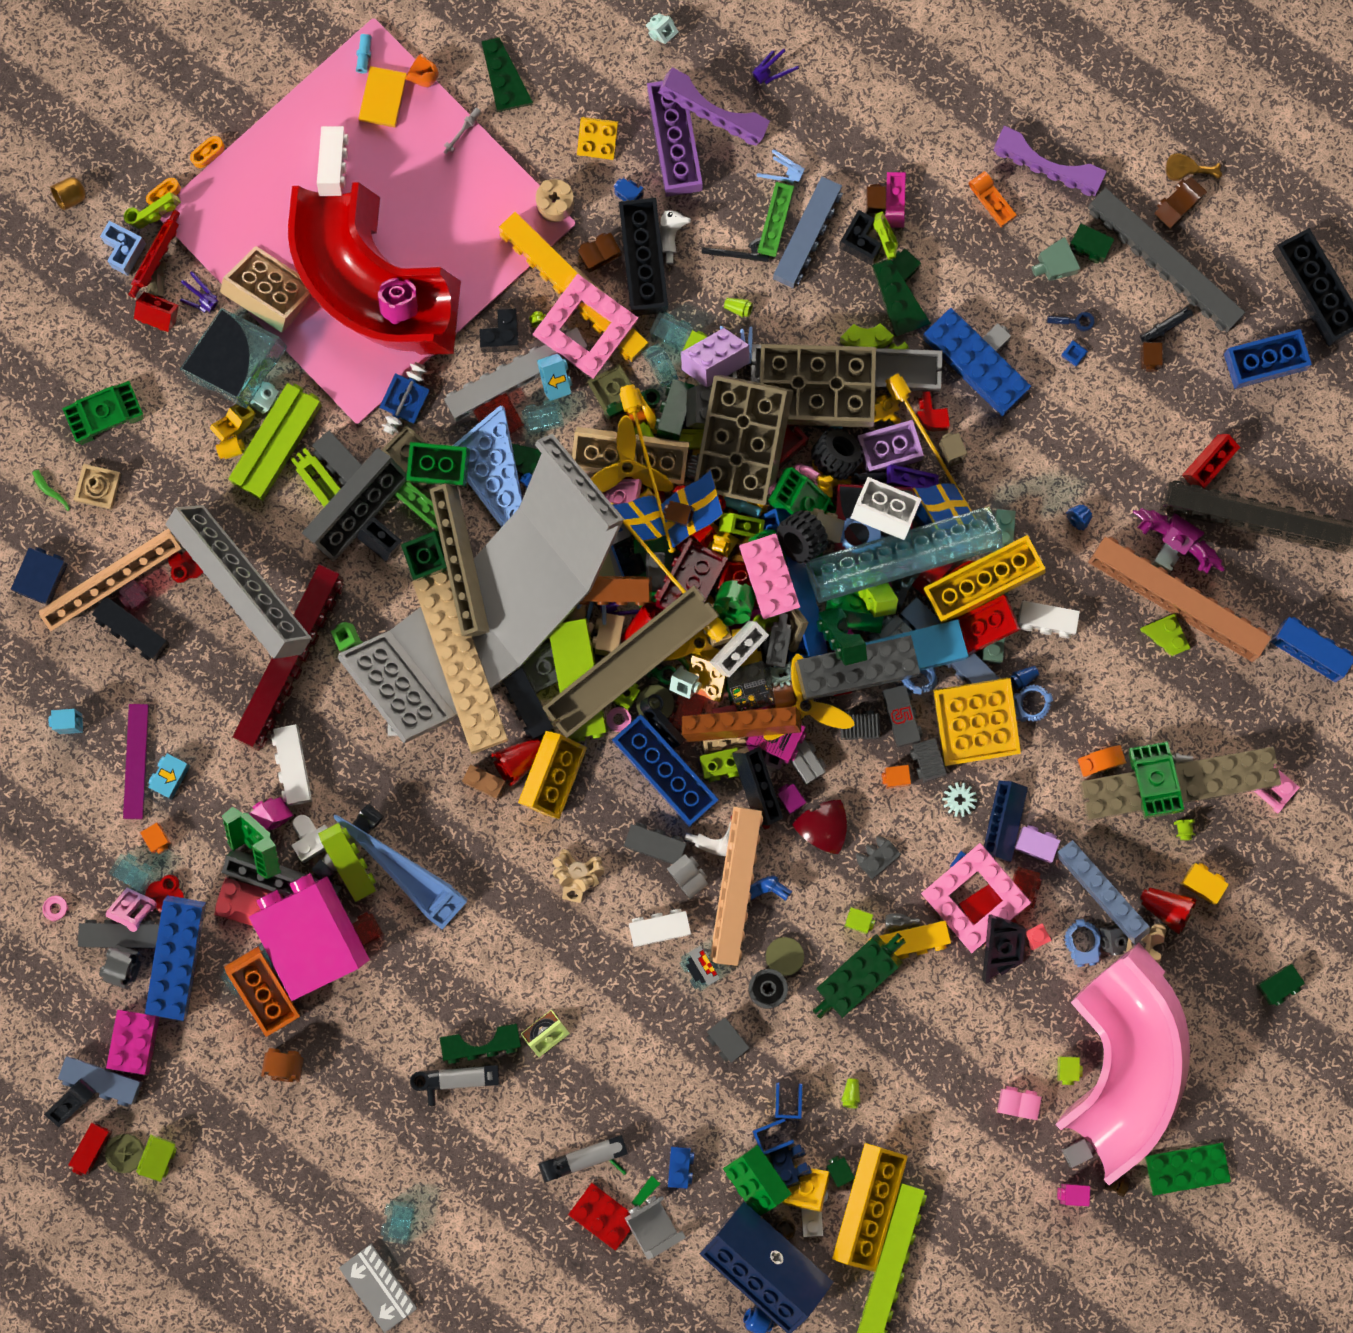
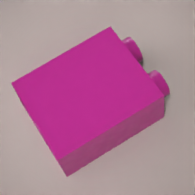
M311 873L291 882L289 885L293 893L284 898H281L278 890L266 894L256 900L260 910L249 916L291 1001L359 969L370 960L328 876L315 882Z

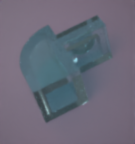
M659 344L650 346L642 352L644 359L651 367L656 380L662 388L672 383L673 379H679L670 358Z

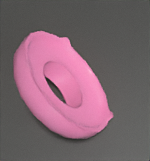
M619 706L609 711L606 722L610 729L621 732L631 723V715L628 710ZM616 714L624 716L622 724L614 723L613 717Z
M51 896L43 904L44 916L53 922L63 918L66 912L69 911L66 901L60 896ZM60 904V912L53 914L51 912L52 905Z

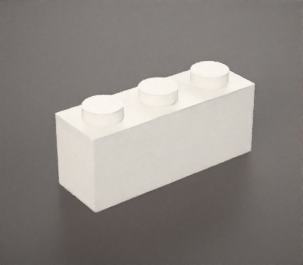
M1022 601L1018 625L1024 631L1037 629L1040 630L1041 634L1051 635L1053 632L1058 633L1059 637L1070 638L1076 634L1080 611Z
M748 621L717 653L710 663L722 676L730 677L769 635L757 622Z
M681 909L671 910L670 914L665 916L662 913L653 914L651 919L644 920L643 917L632 919V923H629L634 947L691 935L686 911L682 912Z

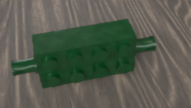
M897 933L885 944L877 934L873 936L816 988L824 997V1000L813 1009L814 1014L822 1010L817 1015L818 1018L822 1019L833 1008L843 1018L903 964L894 952L906 943L905 939L902 938L897 943L896 941L902 937Z

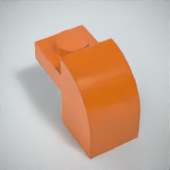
M1121 745L1105 748L1077 759L1083 777L1126 764Z

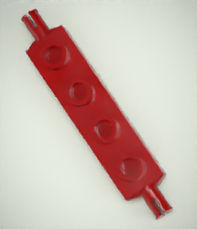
M173 210L170 218L163 223L131 283L133 286L128 293L130 297L136 298L139 289L148 286L152 281L151 276L160 266L162 256L166 254L170 241L177 234L176 230L179 224L176 221L180 215V212L177 210Z

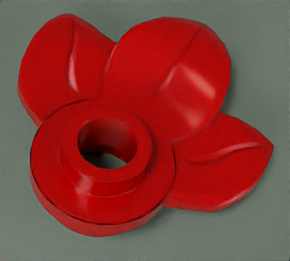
M187 551L182 555L175 552L168 558V563L172 568L171 577L177 583H184L189 578H198L203 574V570ZM178 571H184L182 577L177 576Z
M166 875L161 881L152 882L145 892V896L156 898V907L159 912L162 911L163 900L167 895L184 898V894L179 888V879L174 875ZM168 881L173 882L172 888L167 887Z

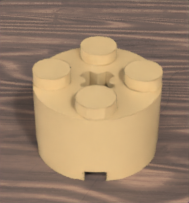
M545 180L537 189V209L545 220L550 222L563 221V219L571 215L574 209L571 187L562 180Z

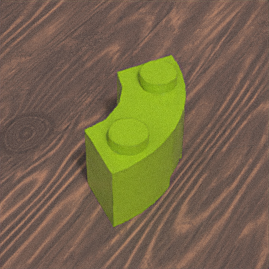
M881 323L868 329L860 328L853 324L841 336L839 343L843 346L883 349L893 342L894 335Z

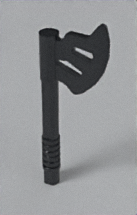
M761 237L753 240L748 245L752 253L702 247V254L769 262V255L758 254L756 245L760 244Z

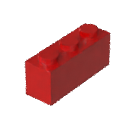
M1218 434L1182 476L1193 488H1205L1241 447L1229 434Z

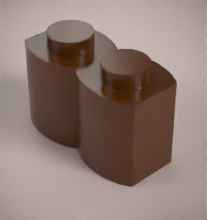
M602 233L596 237L594 242L590 243L588 241L580 245L578 255L590 273L622 256V251L611 233Z

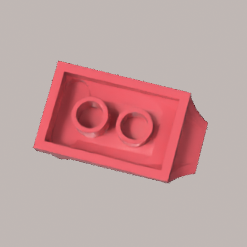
M225 878L216 903L214 915L253 926L249 916L260 910L256 900L273 891Z

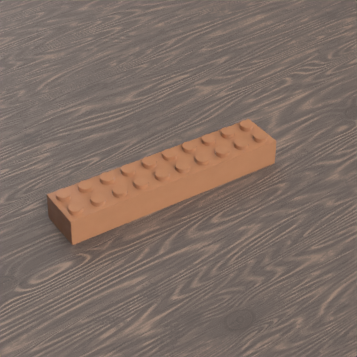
M1104 537L1099 543L1088 563L1168 612L1175 614L1178 618L1247 660L1253 662L1260 657L1271 639L1267 635L1268 632L1260 627L1255 628L1248 619L1237 617L1234 615L1235 612L1227 607L1222 608L1215 599L1204 597L1197 588H1190L1185 585L1182 579L1171 577L1168 575L1167 570L1162 567L1157 568L1153 566L1152 562L1145 557H1138L1135 555L1134 550L1129 547L1124 548L1120 546L1116 539Z

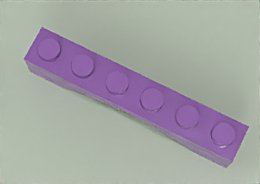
M673 67L666 74L658 92L665 99L678 103L682 108L689 109L696 113L698 117L711 121L713 125L722 127L731 135L744 139L750 145L756 146L763 139L770 122L755 112L734 113L716 107L698 92L689 76Z
M1006 126L1003 127L993 150L999 157L1011 158L1015 164L1029 166L1031 171L1035 173L1042 172L1053 181L1060 180L1069 188L1076 187L1087 196H1096L1107 172L1092 164L1065 166L1050 162L1032 150L1020 132Z

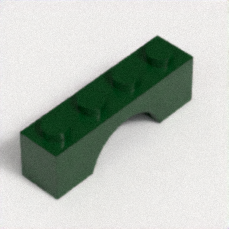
M841 607L818 613V630L823 632L825 641H829L831 650H835L838 660L841 659L845 666L867 660L866 643L860 634H846L848 633L847 616Z
M518 1024L497 1027L494 1038L483 1046L468 1044L460 1034L439 1037L443 1061H448V1064L459 1063L460 1058L467 1057L468 1061L479 1059L481 1054H487V1057L499 1055L498 1051L506 1050V1054L518 1052V1048L522 1047Z

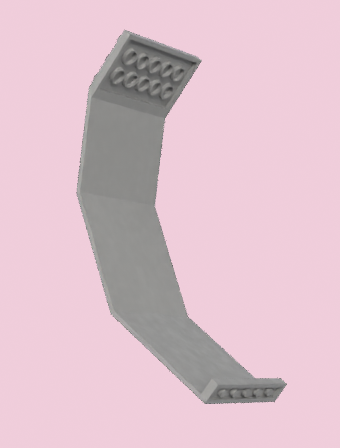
M553 434L536 441L535 446L542 454L520 507L474 558L490 632L473 637L491 690L519 669L588 595L624 520ZM421 607L390 631L339 653L338 659L404 744L450 722L458 716Z

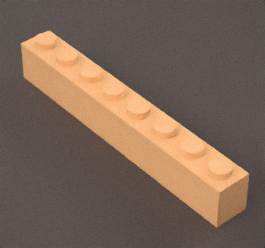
M168 528L40 609L39 615L50 631L54 630L180 550L179 542Z
M733 807L710 953V961L714 963L738 966V961L741 960V942H743L745 937L743 929L744 923L748 918L746 910L747 904L751 899L749 891L750 885L754 880L753 866L757 861L756 847L760 842L759 828L763 823L762 811Z

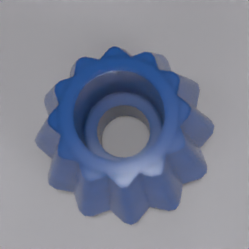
M1081 504L1068 509L1066 512V517L1071 525L1083 531L1087 528L1093 517L1090 509Z

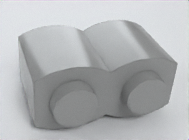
M683 855L667 870L691 899L708 885L705 880L708 877L701 868L697 869L699 864L693 857L688 858L686 855Z

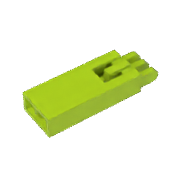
M304 448L303 453L306 455L304 458L298 452L296 455L300 461L297 462L294 457L290 458V460L297 467V473L325 507L340 488L315 456L312 457L308 450ZM313 467L321 476V478L317 479V481L315 482L307 473L309 472L312 475V477H314L316 473L312 469Z

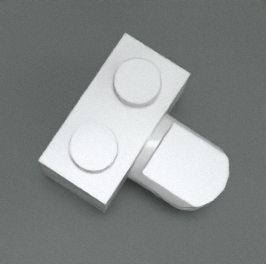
M305 815L297 816L293 820V828L300 840L292 844V847L301 862L306 863L325 851L318 833L328 827L323 825L316 829L309 817Z

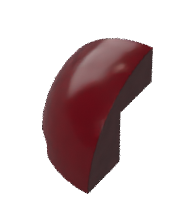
M841 800L823 802L820 804L819 809L813 812L810 810L805 811L792 824L795 830L813 846L832 854H839L847 832L846 812Z

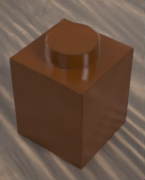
M880 184L867 186L866 213H880L882 211L885 213L886 186H881Z
M1143 342L1140 347L1141 369H1146V372H1156L1163 365L1162 343Z
M670 500L669 504H666L663 515L668 522L690 527L695 508Z

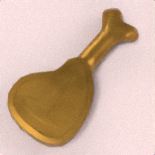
M1175 153L1167 159L1166 175L1173 181H1179L1186 175H1194L1196 173L1211 174L1219 179L1222 176L1220 171L1221 164L1217 163L1213 167L1198 166L1192 158Z

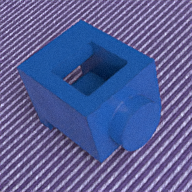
M620 178L614 185V192L623 201L638 200L644 194V188L642 186L637 188V184L632 180L627 181L624 178Z

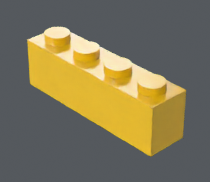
M946 921L879 936L885 944L897 933L902 936L896 941L897 943L902 938L905 939L906 943L894 952L900 960L909 958L910 953L916 952L917 956L928 953L927 949L935 948L936 951L947 949L946 945L951 944Z

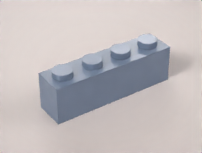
M66 1056L58 1079L63 1081L62 1084L68 1087H72L82 1078L96 1090V1093L100 1094V1098L109 1101L111 1098L117 1099V1104L129 1107V1104L135 1105L143 1084L142 1081Z

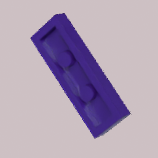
M892 464L887 466V485L928 488L939 484V475Z

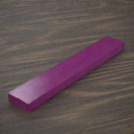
M129 704L123 819L143 820L148 704Z

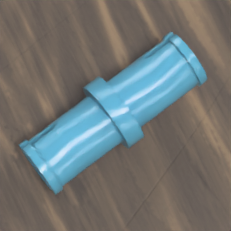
M368 34L360 35L359 49L356 52L358 56L356 72L362 74L367 73L368 61L371 57L370 46L372 36Z
M724 497L726 507L738 511L737 513L739 514L744 513L757 519L759 518L762 507L752 505L743 500Z

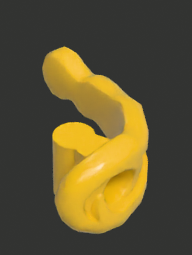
M715 534L713 536L712 550L728 558L729 549L732 544L730 538Z

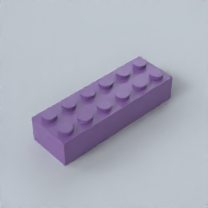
M663 81L647 83V93L665 196L669 197L702 191L703 183L690 110L682 108L672 100L665 99L663 95L658 93Z

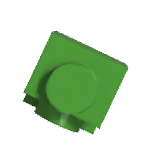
M342 622L331 631L341 652L363 643L354 625L351 623Z

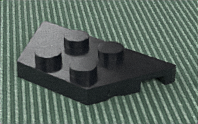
M992 914L988 915L982 976L985 984L991 982L990 978L1000 973L1002 976L1011 968H1015L1023 963L1026 929L1023 925Z

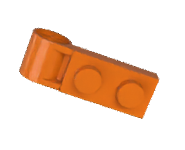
M983 171L969 182L971 190L1001 228L1016 218L1017 214L994 187V182L987 172Z

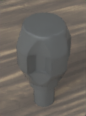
M891 913L885 916V928L889 930H903L910 928V926H920V919L910 918L901 913Z

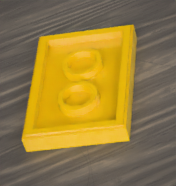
M370 66L359 113V121L395 128L407 74Z

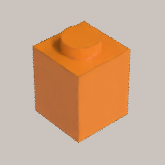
M909 765L887 767L884 769V773H881L882 784H886L887 789L911 785Z
M156 822L140 832L152 853L162 854L169 849L167 846L171 842L159 823Z

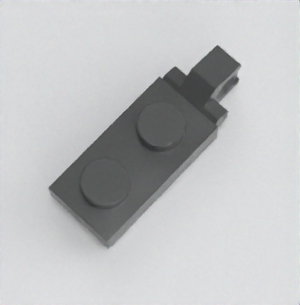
M786 613L779 615L778 622H773L765 665L785 668L791 634V625L786 624L788 617Z

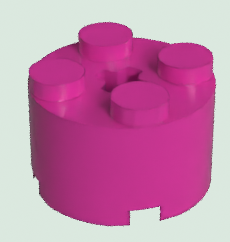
M393 278L381 284L378 300L383 317L390 320L393 324H398L417 315L416 288L411 281L406 279L405 281H399V278Z

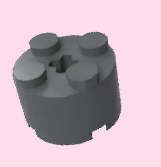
M116 945L114 948L109 947L106 953V963L101 967L99 976L103 977V981L128 990L130 988L128 986L129 983H134L139 973L142 962L138 961L139 956L142 957V954Z
M764 969L757 972L751 978L748 993L755 1005L763 1009H772L779 1006L785 1000L788 993V985L780 972L773 969ZM771 984L773 992L765 994V990L762 989L763 986Z

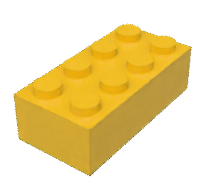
M546 731L518 803L543 815L560 819L587 747L561 734Z

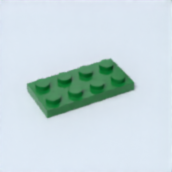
M1223 1143L1145 1156L1153 1196L1231 1182Z

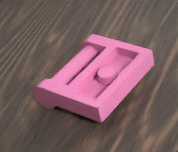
M1280 770L1279 774L1282 785L1270 788L1282 798L1280 802L1275 800L1265 790L1254 791L1271 805L1277 814L1300 788Z
M126 888L106 911V917L127 926L130 931L135 932L147 914L156 908L157 903L147 896ZM140 904L144 907L135 918H131L130 916Z

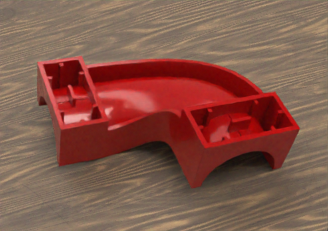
M353 182L351 192L342 194V196H319L318 192L307 190L299 185L292 186L288 219L290 253L302 282L319 305L346 327L387 348L413 351L420 355L454 354L461 281L441 267L400 268L388 262L379 252L372 238V234L377 233L380 197L361 183ZM393 278H399V281H405L406 279L414 284L418 304L417 315L398 324H393L382 316L378 300L381 284Z

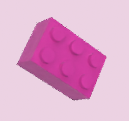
M117 1010L106 1068L149 1075L160 1017Z

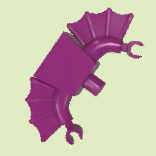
M1141 508L1139 511L1133 510V513L1143 520L1137 527L1143 531V534L1146 535L1149 530L1157 531L1163 534V542L1171 546L1173 550H1177L1183 555L1189 552L1192 553L1200 562L1197 568L1199 571L1203 570L1208 574L1212 566L1220 571H1224L1221 564L1223 561L1217 556L1216 551L1209 547L1205 540L1199 542L1205 534L1203 531L1175 513L1168 521L1167 515H1161L1155 512V510L1148 511L1144 508Z

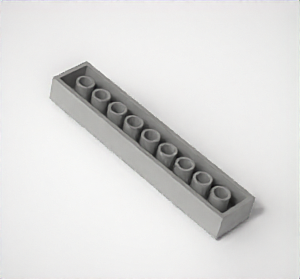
M204 505L175 507L165 525L203 570V573L207 575L214 586L220 591L225 600L232 606L236 614L241 617L258 641L262 643L268 653L274 659L301 655L312 639L311 636Z

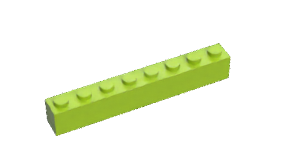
M903 1183L900 1184L857 1333L888 1332L885 1330L886 1323H890L893 1311L890 1309L892 1303H896L898 1298L897 1285L898 1283L901 1284L904 1278L902 1268L904 1264L907 1265L910 1253L907 1251L909 1244L913 1245L916 1234L913 1233L915 1225H919L921 1214L918 1213L920 1206L924 1207L927 1195H924L925 1190Z

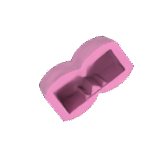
M1006 1086V1090L1001 1089L997 1112L1038 1120L1042 1097L1037 1096L1035 1091L1026 1090L1025 1093H1020L1018 1088Z

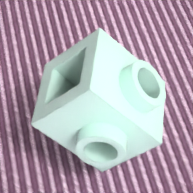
M659 13L653 16L650 22L646 24L649 36L654 41L657 40L664 44L678 33L674 21L668 15L664 16Z
M262 381L259 385L255 384L251 389L250 394L252 396L247 404L264 414L275 404L279 391L275 389L273 384Z

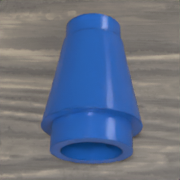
M1035 666L1013 672L1009 677L1012 686L1016 690L1019 688L1023 689L1039 676V671Z

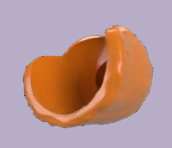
M420 54L413 62L405 79L419 86L429 88L438 78V68L433 62Z

